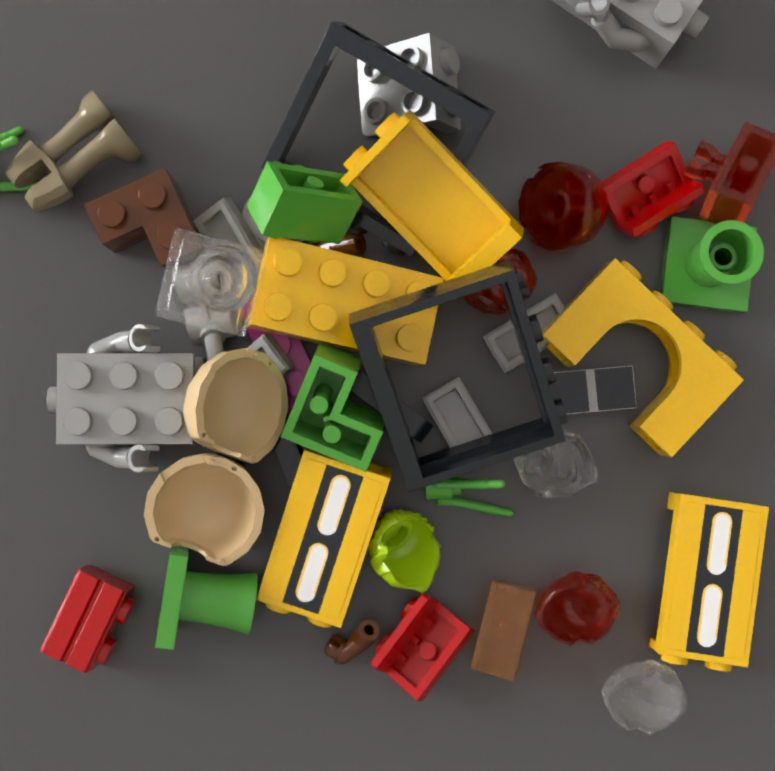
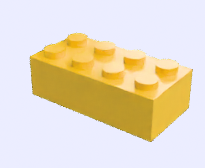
M269 237L264 247L247 328L316 344L322 342L334 348L359 353L349 326V313L442 283L444 279L281 237L278 239ZM438 305L374 326L385 360L411 366L426 365Z

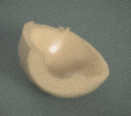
M249 348L221 352L199 368L186 389L183 415L187 432L192 440L208 449L251 464L257 463L274 448L284 430L288 412L287 385L279 366L265 353Z
M203 453L183 457L158 475L147 492L144 519L149 537L154 543L168 548L173 546L187 547L202 554L206 561L226 566L249 552L261 533L265 509L260 488L241 464L224 456Z

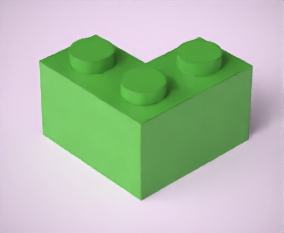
M320 342L281 437L366 472L384 432L385 424L382 415L379 412L347 400L362 359Z

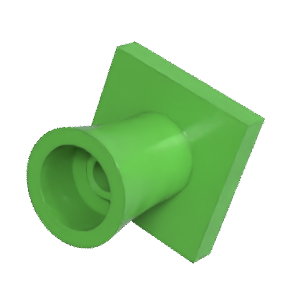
M670 217L667 220L659 292L672 305L739 314L748 312L751 278L759 271L764 259V246L757 233V227L749 226L744 222L736 220L713 222Z
M183 546L171 547L155 648L174 650L178 620L223 627L249 635L255 610L258 573L221 574L186 571L188 548Z

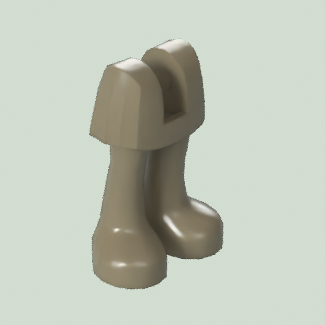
M92 90L82 98L76 115L53 138L40 147L29 140L8 166L6 176L15 187L23 188L48 174L34 184L25 194V200L35 213H39L73 197V186L103 161L111 157H118L132 163L144 155ZM101 131L73 157L61 166H58L56 162L90 134Z

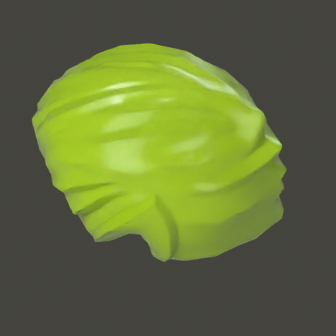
M393 509L390 512H386L382 515V519L377 521L369 542L370 564L374 571L392 587L411 589L420 593L426 592L433 582L441 557L440 548L442 546L434 536V526H431V523H427V518L421 517V513L412 512L411 510Z

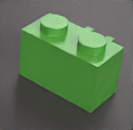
M267 161L247 204V208L262 235L274 239L281 237L306 240L311 243L341 244L363 201L351 184L347 187L342 184L340 179L345 175L343 173L306 168L303 165L282 164V162Z

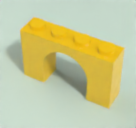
M614 258L596 273L565 306L564 310L542 331L544 338L542 342H549L550 344L546 346L547 349L564 366L571 367L575 366L600 338L617 324H636L654 333L664 345L668 355L669 372L667 381L661 392L629 427L658 455L673 457L744 379L734 371L737 365L729 356L719 350L714 352L703 341L705 335L696 325L689 321L682 322L671 311L674 307L663 294L658 291L651 292L640 282L642 276L635 267L626 261L620 263Z

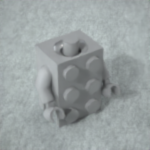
M551 0L594 28L609 48L629 51L655 69L670 51L682 32L695 40L710 18L709 15L698 9L703 0Z
M137 324L131 330L117 332L92 343L87 349V353H57V387H49L46 397L49 413H56V444L85 445L86 451L91 457L116 468L131 469L137 473L158 472L159 467H152L149 463V454L151 451H159L158 445H117L198 444L191 439L187 432L183 406L186 389L199 368L206 363V358L195 357L194 353H158L160 352V346H152L150 344V336L154 331H160V327ZM132 352H151V353H132Z

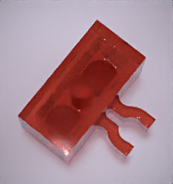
M745 122L728 155L721 154L713 145L702 140L700 141L694 157L703 159L707 163L702 164L691 159L684 174L696 180H710L713 182L699 214L700 218L714 224L727 220L746 222L775 166V133Z

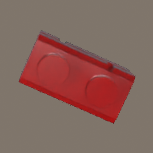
M93 565L79 568L40 649L41 653L58 661H63L66 665L83 673H89L99 663L105 665L117 644V640L111 638L117 624L124 625L127 622L136 604V600L130 598L135 586Z

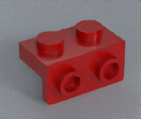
M668 140L595 186L614 228L631 237H640L653 232L658 227L660 221L671 214H677L689 209L694 204V200L706 192L703 183L691 180L676 143Z
M425 593L419 598L415 597L405 606L401 614L403 620L393 633L386 634L378 642L374 651L376 656L370 662L374 669L385 672L409 695L420 702H423L475 632L473 628L438 599Z

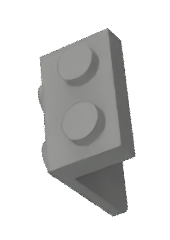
M427 33L384 46L458 89L457 73L460 69V61L455 47L431 33ZM357 59L361 125L365 136L370 138L379 137L375 130L393 112L401 117L409 110L424 125L445 134L461 130L460 118Z

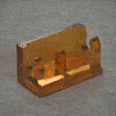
M507 580L492 581L471 669L514 682L519 672L539 589L530 586L521 587L513 585Z

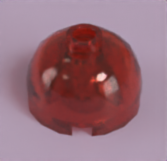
M557 161L543 164L538 168L541 170L536 173L534 178H528L522 186L518 201L521 225L523 228H528L534 238L530 240L536 246L546 250L559 251L582 247L596 237L606 221L609 211L608 195L603 183L589 168L571 162Z

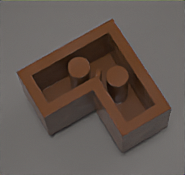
M166 168L84 204L102 245L114 253L149 239L160 265L170 273L173 266L210 257L180 189Z

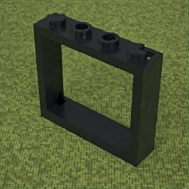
M331 21L261 168L264 169L267 161L282 162V164L293 165L285 159L339 48L469 123L470 125L453 154L464 166L468 163L496 111L347 24ZM360 206L350 225L351 229L362 234H367L369 231L383 240L382 245L394 254L404 256L406 253L412 257L417 252L386 219L366 207Z
M508 261L349 313L350 329L409 492L566 441L561 425L568 423L567 414L561 398L553 400L549 387L550 384L556 383V377L548 356L541 358L536 344L544 340L542 330L536 315L528 316L523 301L531 297L529 287L525 282L523 272L515 273ZM500 284L541 418L419 458L374 326Z

